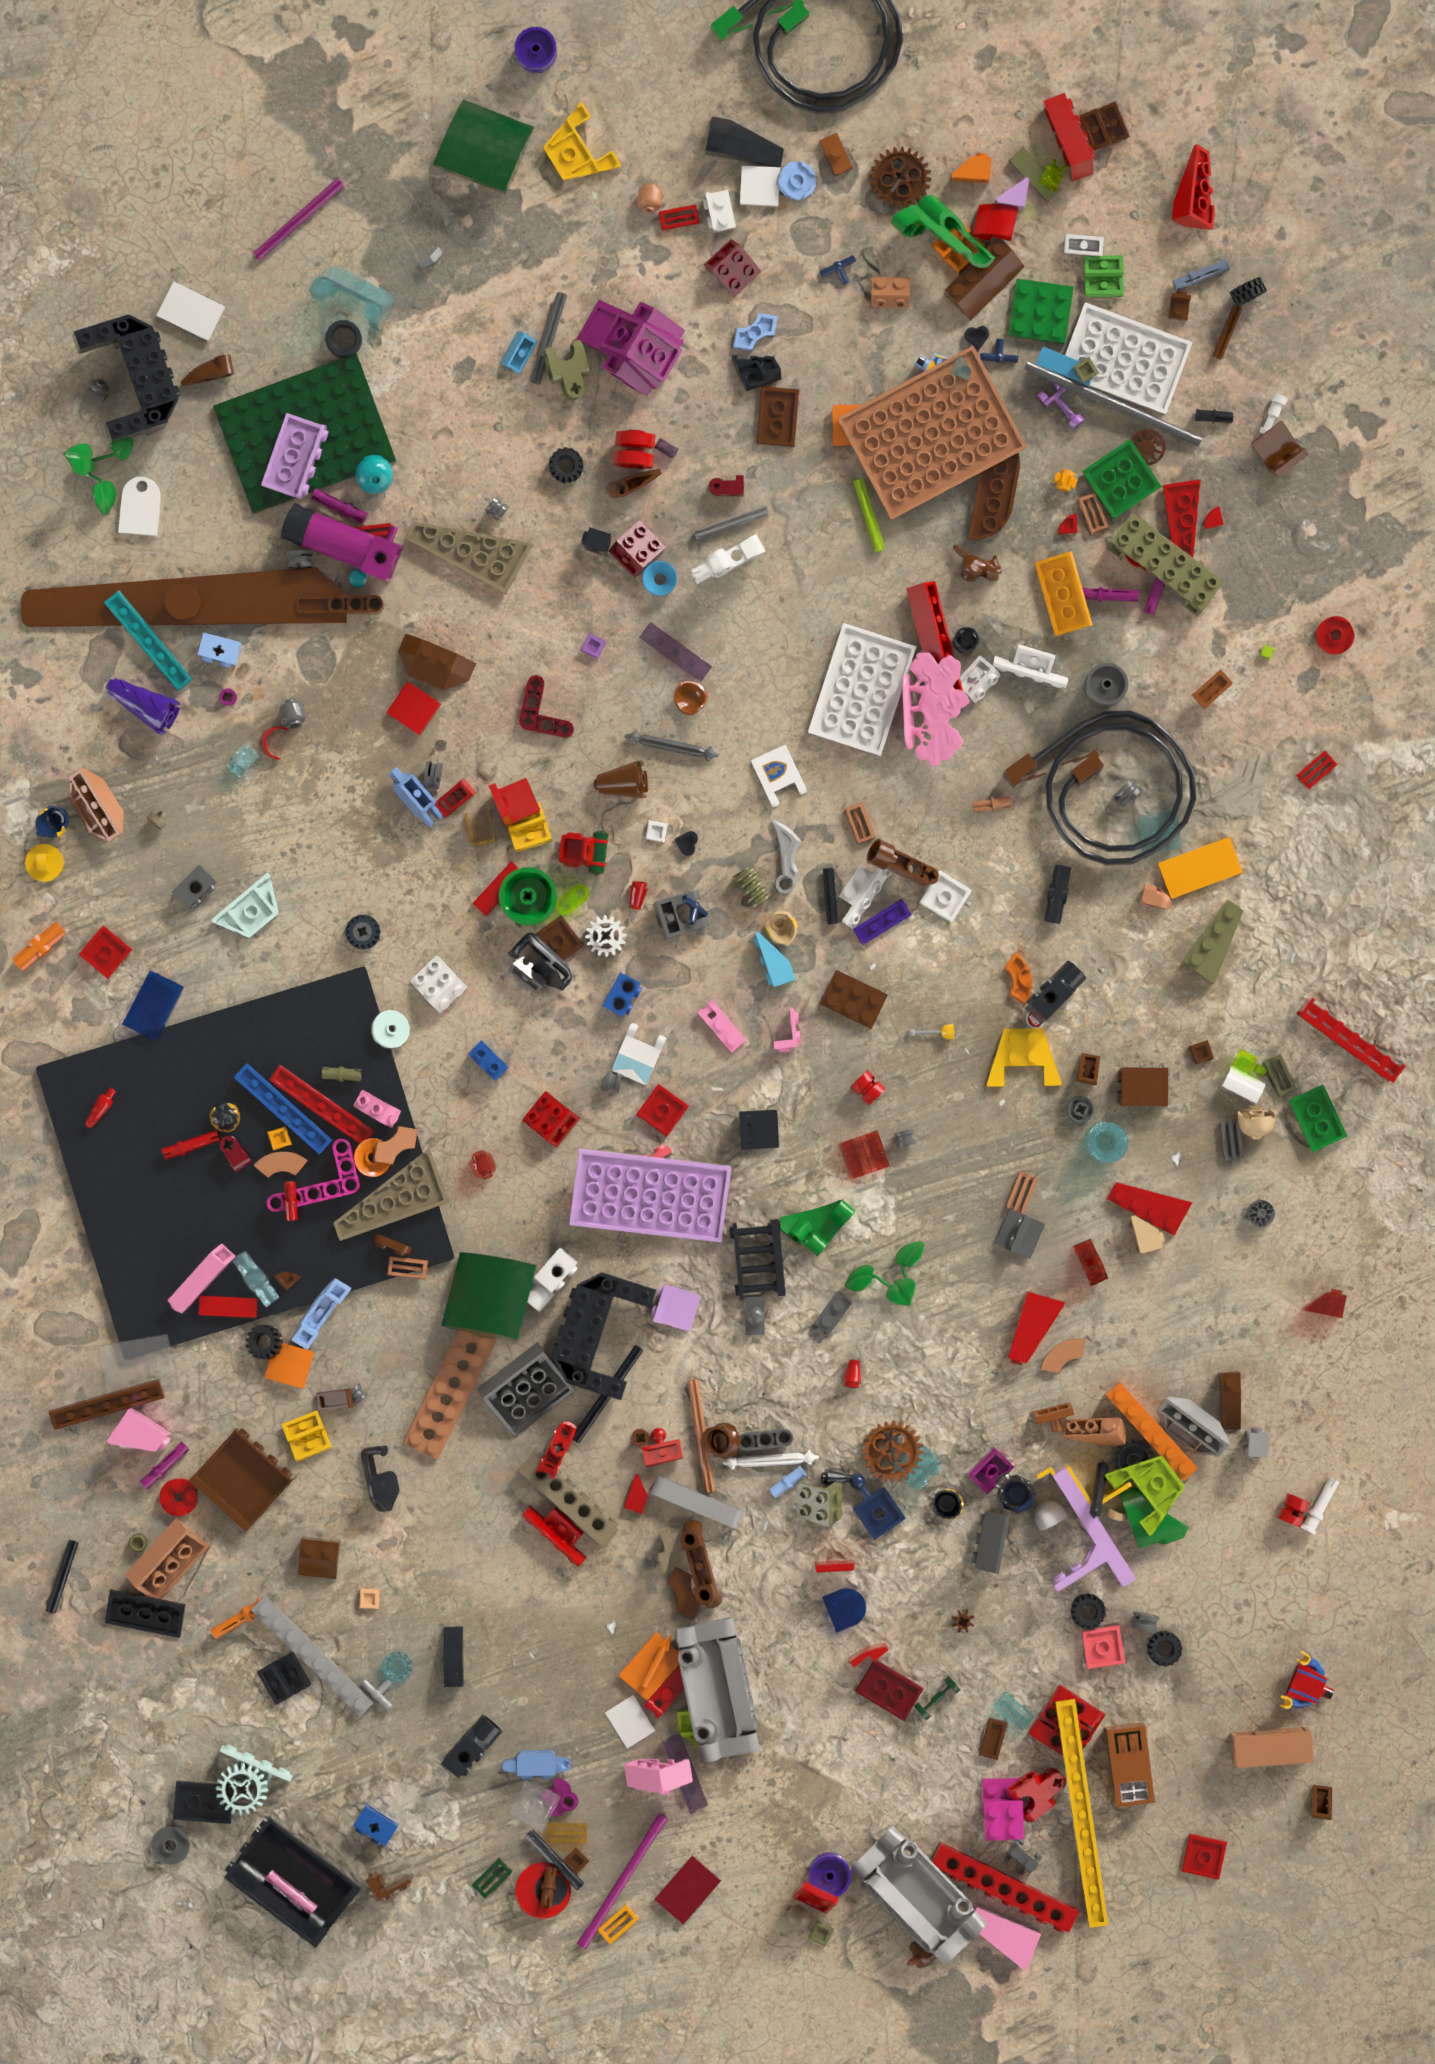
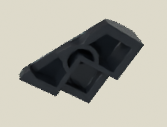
M738 355L732 356L734 367L746 392L782 380L781 368L774 356H750V359H738Z

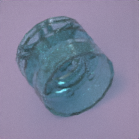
M1106 1121L1094 1123L1085 1134V1149L1091 1157L1098 1161L1107 1163L1118 1161L1125 1155L1128 1149L1129 1140L1127 1133L1121 1126ZM1104 1137L1109 1139V1143H1106V1146L1101 1144V1140H1104Z

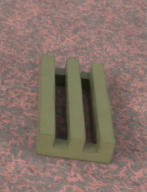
M1281 1054L1263 1062L1278 1097L1297 1089ZM1276 1060H1279L1291 1088H1287ZM1270 1063H1272L1284 1089L1282 1092L1269 1066Z

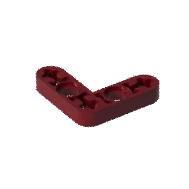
M539 675L531 676L528 679L519 718L520 726L528 731L560 738L571 737L574 733V727L571 722L539 715L545 682ZM535 679H539V683L542 684L536 690V693H540V696L528 694L529 690L533 692L534 687L531 685V681L534 682ZM530 697H534L538 701L537 706L534 708H529L526 704ZM525 709L536 711L535 715L531 713L530 718L533 724H529V727H526L525 723L522 722L528 716L527 712L524 713ZM544 720L552 722V728L548 731L541 728ZM555 722H559V727H564L567 724L571 731L564 735L562 730L557 729V733H553Z

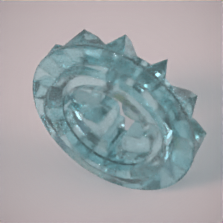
M400 1651L391 1652L382 1662V1672L388 1680L402 1682L412 1672V1661L405 1653ZM399 1659L400 1665L406 1668L399 1669L397 1675H395V1668L389 1665L396 1664V1661Z

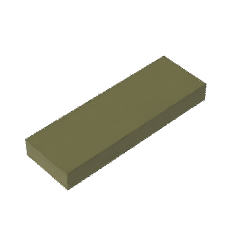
M1024 147L1009 159V162L1024 178L1028 177L1029 184L1047 203L1062 190Z

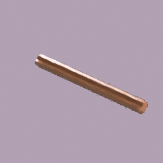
M692 1379L688 1381L703 1484L705 1493H711L715 1491L709 1451L702 1443V1434L706 1429L698 1380Z

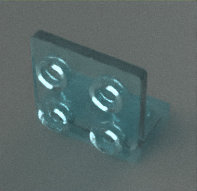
M925 1445L919 1448V1450L924 1451V1454L919 1455L923 1462H917L920 1469L914 1468L915 1475L908 1473L909 1479H905L915 1490L918 1488L923 1489L929 1482L927 1478L931 1474L936 1475L942 1468L940 1465L942 1461Z

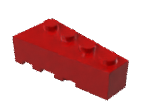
M1065 93L1044 100L1043 107L1052 132L1057 133L1055 134L1059 149L1063 148L1064 163L1066 167L1070 166L1071 181L1074 182L1092 175L1095 154L1092 147L1088 148L1087 146L1088 138L1085 131L1081 132L1079 127L1081 122L1078 115H1074L1072 111L1074 106L1071 98L1067 99Z

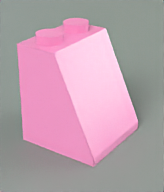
M130 1408L107 1442L109 1444L156 1452L159 1449H165L171 1440L168 1438L171 1433L135 1408Z

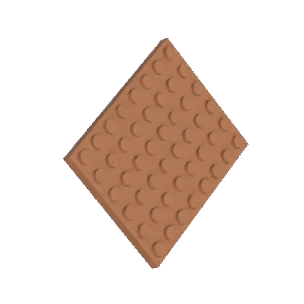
M974 346L837 418L891 520L1027 448Z

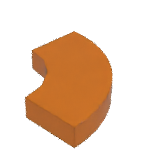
M1015 952L1004 967L1012 978V989L1009 995L1026 1005V1001L1030 998L1032 991L1031 973L1024 959Z

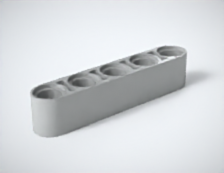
M659 1475L650 1492L657 1497L734 1529H738L745 1512Z

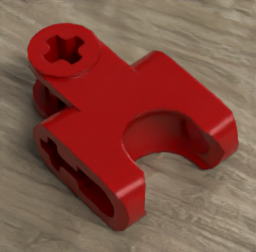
M564 1421L554 1430L536 1472L543 1471L551 1475L550 1479L555 1478L561 1461L575 1435L576 1427L573 1423ZM561 1431H566L567 1436L562 1435Z
M1048 1768L1040 1775L1036 1771H1031L1007 1788V1795L1013 1800H1018L1024 1796L1030 1797L1028 1805L1023 1809V1819L1026 1822H1033L1054 1807L1056 1800L1053 1796L1065 1788L1067 1780L1056 1768Z

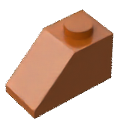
M976 153V156H971L952 173L951 181L989 183L991 157H987L985 153Z

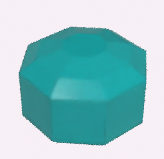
M361 569L352 570L348 577L350 584L356 588L365 586L368 580L366 573L362 572Z

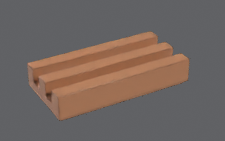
M1096 492L1077 499L1091 535L1109 528ZM1092 497L1103 523L1101 527L1090 501ZM1084 500H1086L1096 529H1093L1085 505L1083 503Z
M863 802L844 809L858 845L876 838ZM860 807L871 836L867 837L856 808ZM851 810H853L863 839L859 838L858 832L856 830L855 824L850 814Z
M1020 1171L1006 1207L1024 1214L1038 1178ZM1023 1176L1025 1177V1181L1017 1198L1015 1206H1013L1011 1204L1018 1189V1186L1020 1184L1021 1178ZM1029 1179L1033 1180L1027 1193V1196L1025 1198L1022 1209H1020L1018 1207L1025 1192V1189L1027 1187V1184L1029 1182Z
M390 1256L387 1275L426 1280L428 1261ZM393 1260L423 1264V1268L393 1264ZM392 1268L421 1271L422 1275L392 1272Z

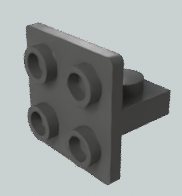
M1010 1209L995 1244L1030 1259L1045 1224Z

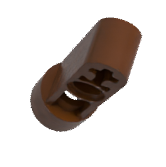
M876 839L869 848L866 858L867 863L881 870L888 869L921 886L935 884L939 879V873L935 868L896 850L894 845L881 839ZM909 865L913 868L912 873L909 871Z

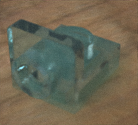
M245 743L230 758L227 766L233 774L242 777L245 771L259 758V755Z

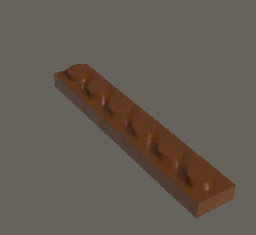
M155 1379L52 1409L48 1413L54 1430L164 1399L165 1394L160 1379Z

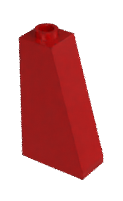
M1029 1291L1026 1292L1008 1353L1011 1363L1021 1366L1022 1363H1028L1064 1307L1065 1302Z

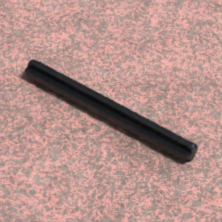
M635 1345L613 1377L624 1380L642 1354L643 1349ZM602 1394L599 1396L576 1429L573 1441L576 1443L581 1442L611 1397Z

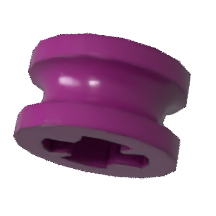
M226 688L220 692L219 699L224 705L232 706L237 701V694L234 690ZM226 692L228 694H233V697H231L233 700L231 702H229L228 700H223V697H225L224 694Z

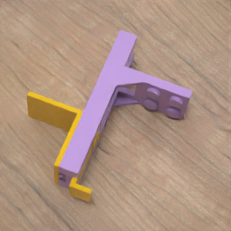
M1066 1463L1055 1471L1051 1466H1048L1037 1473L1038 1479L1048 1473L1052 1475L1093 1540L1082 1563L1078 1561L1069 1567L1070 1570L1065 1574L1062 1571L1053 1577L1054 1580L1051 1583L1057 1592L1107 1562L1123 1587L1136 1580L1097 1517L1092 1518V1515L1089 1514L1091 1499L1070 1466ZM1127 1480L1118 1488H1112L1106 1492L1102 1504L1132 1486L1131 1483Z

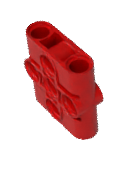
M1059 1684L1047 1704L1042 1708L1040 1715L1028 1731V1734L1063 1756L1061 1742L1057 1745L1051 1743L1053 1736H1060L1056 1705L1051 1702L1075 1699V1703L1082 1704V1710L1077 1712L1079 1730L1088 1731V1736L1085 1739H1081L1082 1750L1091 1741L1092 1735L1104 1719L1105 1714ZM1048 1709L1056 1711L1053 1718L1046 1717L1045 1713ZM1042 1718L1043 1720L1051 1724L1053 1728L1040 1719ZM1082 1720V1721L1085 1722L1086 1724H1088V1725H1090L1091 1727H1093V1729L1089 1728L1088 1726H1086L1085 1724H1083V1723L1080 1722V1721Z

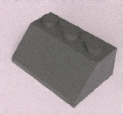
M984 1510V1514H980L979 1525L982 1527L981 1532L976 1534L975 1544H978L977 1552H973L972 1563H975L974 1567L976 1569L999 1574L1009 1522L1008 1514Z

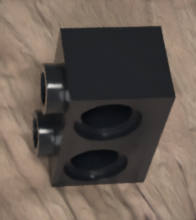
M589 527L588 532L584 531L581 542L584 544L585 550L607 557L612 535Z

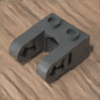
M698 890L652 904L663 941L709 927L707 917L696 920L694 925L689 923L682 924L678 918L677 906L686 904L682 901V897L688 895L694 901L701 898Z

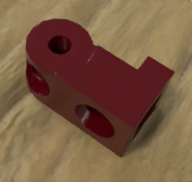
M736 475V480L713 478L709 482V491L714 496H744V475Z

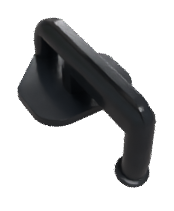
M529 932L525 934L509 951V956L519 958V953L529 945L542 957L534 964L532 970L543 976L544 980L547 981L546 985L563 991L572 980L568 964L534 933ZM558 971L564 976L563 979H561Z
M386 1445L367 1447L361 1451L370 1501L379 1512L391 1511L400 1491L397 1476L393 1471L379 1474L376 1471L373 1455L380 1454L381 1456H386L388 1453Z

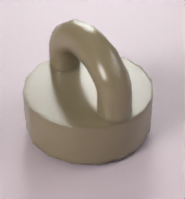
M161 810L156 815L151 812L147 820L158 829H163L166 824L162 820L165 818L166 812Z

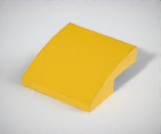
M538 802L540 812L507 826L516 853L552 842L540 802Z
M318 1410L282 1424L296 1462L332 1449Z

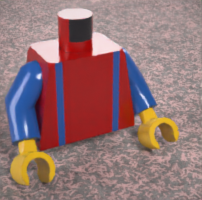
M1301 1651L1303 1654L1302 1659L1296 1658L1298 1664L1286 1690V1696L1281 1695L1285 1702L1282 1705L1279 1704L1280 1707L1286 1709L1309 1707L1313 1703L1317 1704L1320 1696L1329 1700L1333 1696L1334 1689L1325 1686L1327 1678L1325 1677L1324 1669L1316 1659L1310 1657L1304 1651Z

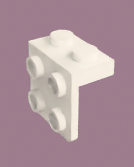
M439 956L434 957L411 979L414 987L439 1013L447 1009L468 988Z

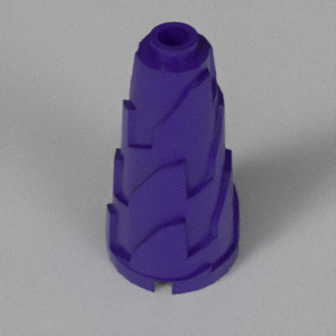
M117 678L110 679L106 685L107 693L111 698L122 704L129 712L161 736L167 733L163 729L165 727L170 729L179 714L180 708L176 705L179 706L181 704L173 698L170 699L162 694L135 686Z

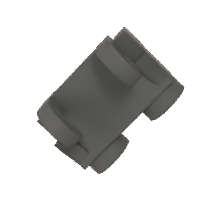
M1022 1839L1015 1840L1006 1852L1008 1855L1004 1859L1008 1863L1010 1858L1013 1857L1023 1865L1019 1871L1021 1876L1025 1873L1026 1869L1029 1873H1032L1042 1859V1856L1036 1852L1034 1854L1036 1859L1034 1860L1018 1845L1025 1843Z

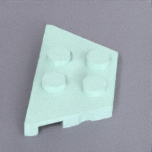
M266 873L211 919V921L251 938L279 914L270 874Z

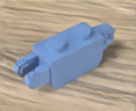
M397 767L388 773L394 781L392 783L394 786L392 790L417 819L420 817L425 825L431 828L433 821L427 815V810L435 819L440 820L442 818L441 813L434 805L436 803L435 799L413 774H403Z
M521 1750L517 1754V1758L505 1759L502 1764L503 1771L517 1772V1776H521V1779H533V1776H541V1779H551L558 1772L570 1771L571 1767L570 1758L558 1757L553 1750Z

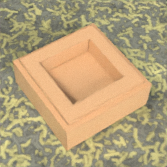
M361 1588L359 1608L379 1609L380 1589Z

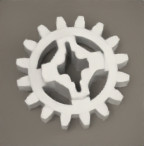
M604 915L603 920L596 917L597 923L591 921L590 923L593 927L586 929L590 932V935L585 936V938L590 939L587 946L593 945L591 951L598 950V956L602 952H605L606 957H608L609 952L616 955V949L622 950L620 944H626L622 940V937L627 936V934L622 933L625 927H619L621 921L618 920L615 923L613 916L610 920H607L606 915ZM603 923L612 924L609 928H602L600 926ZM613 929L609 935L611 939L609 941L605 939L599 943L603 937L601 933L603 931L607 933ZM594 930L598 933V940L596 942L593 939ZM616 930L619 932L618 942L614 939V932ZM603 944H610L612 946L609 949H602L600 947Z

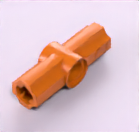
M55 921L44 932L32 938L27 943V946L12 960L22 971H25L38 958L44 957L52 949V946L67 933Z

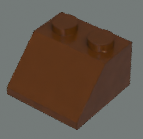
M302 1537L298 1575L337 1579L341 1541Z

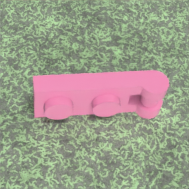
M712 999L704 1009L701 1008L697 1011L731 1053L746 1041ZM714 1011L717 1015L710 1019L708 1014Z

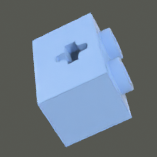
M203 632L197 655L202 657V661L212 663L215 660L220 662V666L231 668V665L237 666L242 643ZM221 647V649L224 651V654L220 653L219 656H217L215 649H219Z

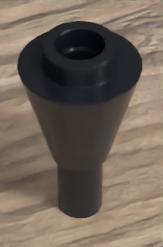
M825 1469V1472L821 1474V1483L827 1488L834 1482L842 1484L850 1482V1478L853 1475H845L844 1473Z

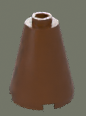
M637 760L598 774L597 779H594V788L600 794L640 799L647 798V795L644 794L648 792L647 771L642 770V766H645L642 760Z

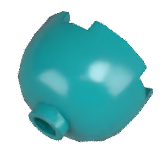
M366 456L356 466V482L368 494L376 495L383 493L392 484V466L382 456Z

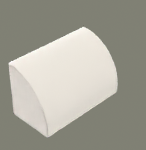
M1231 1066L1221 1087L1257 1104L1265 1083Z

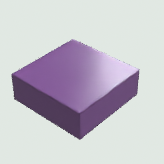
M589 633L581 651L598 659L606 641Z

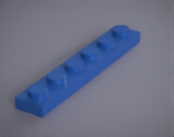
M248 1063L236 1074L234 1078L319 1155L333 1141Z

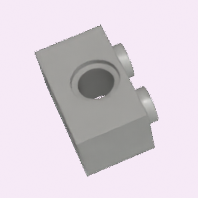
M1251 1427V1431H1246L1244 1454L1254 1457H1268L1269 1434L1263 1428Z

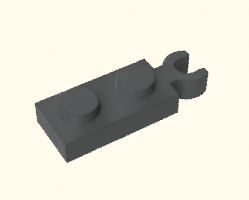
M836 1292L815 1320L814 1324L818 1327L810 1331L809 1337H812L814 1333H818L820 1338L817 1342L820 1343L824 1337L823 1333L827 1332L830 1334L852 1303Z

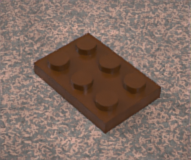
M836 970L820 1005L872 1029L888 994Z

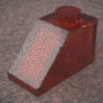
M1091 1239L1073 1246L1091 1286L1108 1279L1104 1265Z
M1331 1288V1292L1325 1291L1304 1305L1302 1310L1343 1318L1347 1295H1343L1342 1290Z

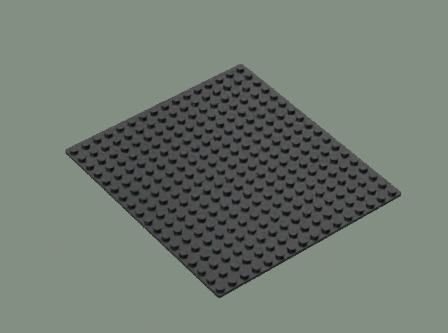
M365 967L355 968L37 1066L36 1071L125 1359L135 1358L313 1303L334 1278L351 1288L350 1291L398 1277L387 1275L390 1256H403L395 1254V1250L387 1247V1250L377 1247V1243L374 1242L376 1234L412 1247L410 1254H405L403 1258L427 1260V1268L454 1259V1253L439 1206L341 1241L334 1226L336 1220L423 1153L418 1135L416 1136L415 1148L401 1151L396 1156L394 1163L382 1175L370 1177L362 1174L357 1169L360 1188L355 1193L298 1206V1219L292 1221L285 1219V1210L274 1212L267 1206V1200L271 1195L285 1192V1182L293 1181L296 1183V1189L340 1179L333 1152V1144L339 1139L348 1140L351 1144L353 1155L359 1145L352 1138L270 1082V1078L279 1065L373 1129L374 1133L370 1138L380 1139L385 1142L395 1134L397 1126L415 1129L392 1050L379 1045L373 1039L371 1033L373 1020L380 1014ZM246 1063L333 1140L320 1155L234 1078ZM342 1066L347 1069H361V1081L344 1080L339 1082L336 1079H322V1068H340ZM110 1087L117 1091L111 1099L113 1100L111 1107L103 1114L100 1120L92 1128L86 1127L85 1122L98 1097L101 1094L105 1095ZM362 1090L401 1111L398 1120L392 1128L354 1107V1103ZM219 1101L232 1102L240 1112L239 1125L229 1133L218 1131L210 1120V1111ZM286 1126L292 1145L273 1151L267 1132ZM217 1130L220 1141L226 1136H233L246 1151L252 1163L236 1173L222 1152L220 1142L209 1144L189 1151L184 1156L181 1154L165 1160L162 1148L178 1144V1141L184 1142ZM226 1139L224 1148L233 1149L232 1144L234 1142ZM340 1142L337 1145V1150L340 1153H344L347 1150V1145L344 1142ZM276 1152H291L308 1160L297 1175L280 1171L268 1178L254 1166L261 1158ZM370 1154L368 1159L373 1161L374 1155ZM344 1161L341 1165L342 1170L345 1172L350 1171L352 1168L349 1161ZM352 1179L346 1182L347 1189L354 1190L356 1182ZM330 1184L327 1188L328 1193L335 1195L337 1193V1186ZM312 1188L309 1191V1197L311 1199L318 1198V1190ZM296 1193V1199L299 1202L300 1196ZM275 1197L272 1199L271 1205L274 1208H279L281 1200ZM223 1244L236 1257L200 1296L258 1298L257 1318L199 1315L200 1296L181 1314L175 1311L167 1300L214 1249ZM393 1260V1264L423 1268V1264ZM392 1268V1272L407 1274L414 1272L413 1270ZM281 1272H293L301 1278L286 1291L274 1276Z

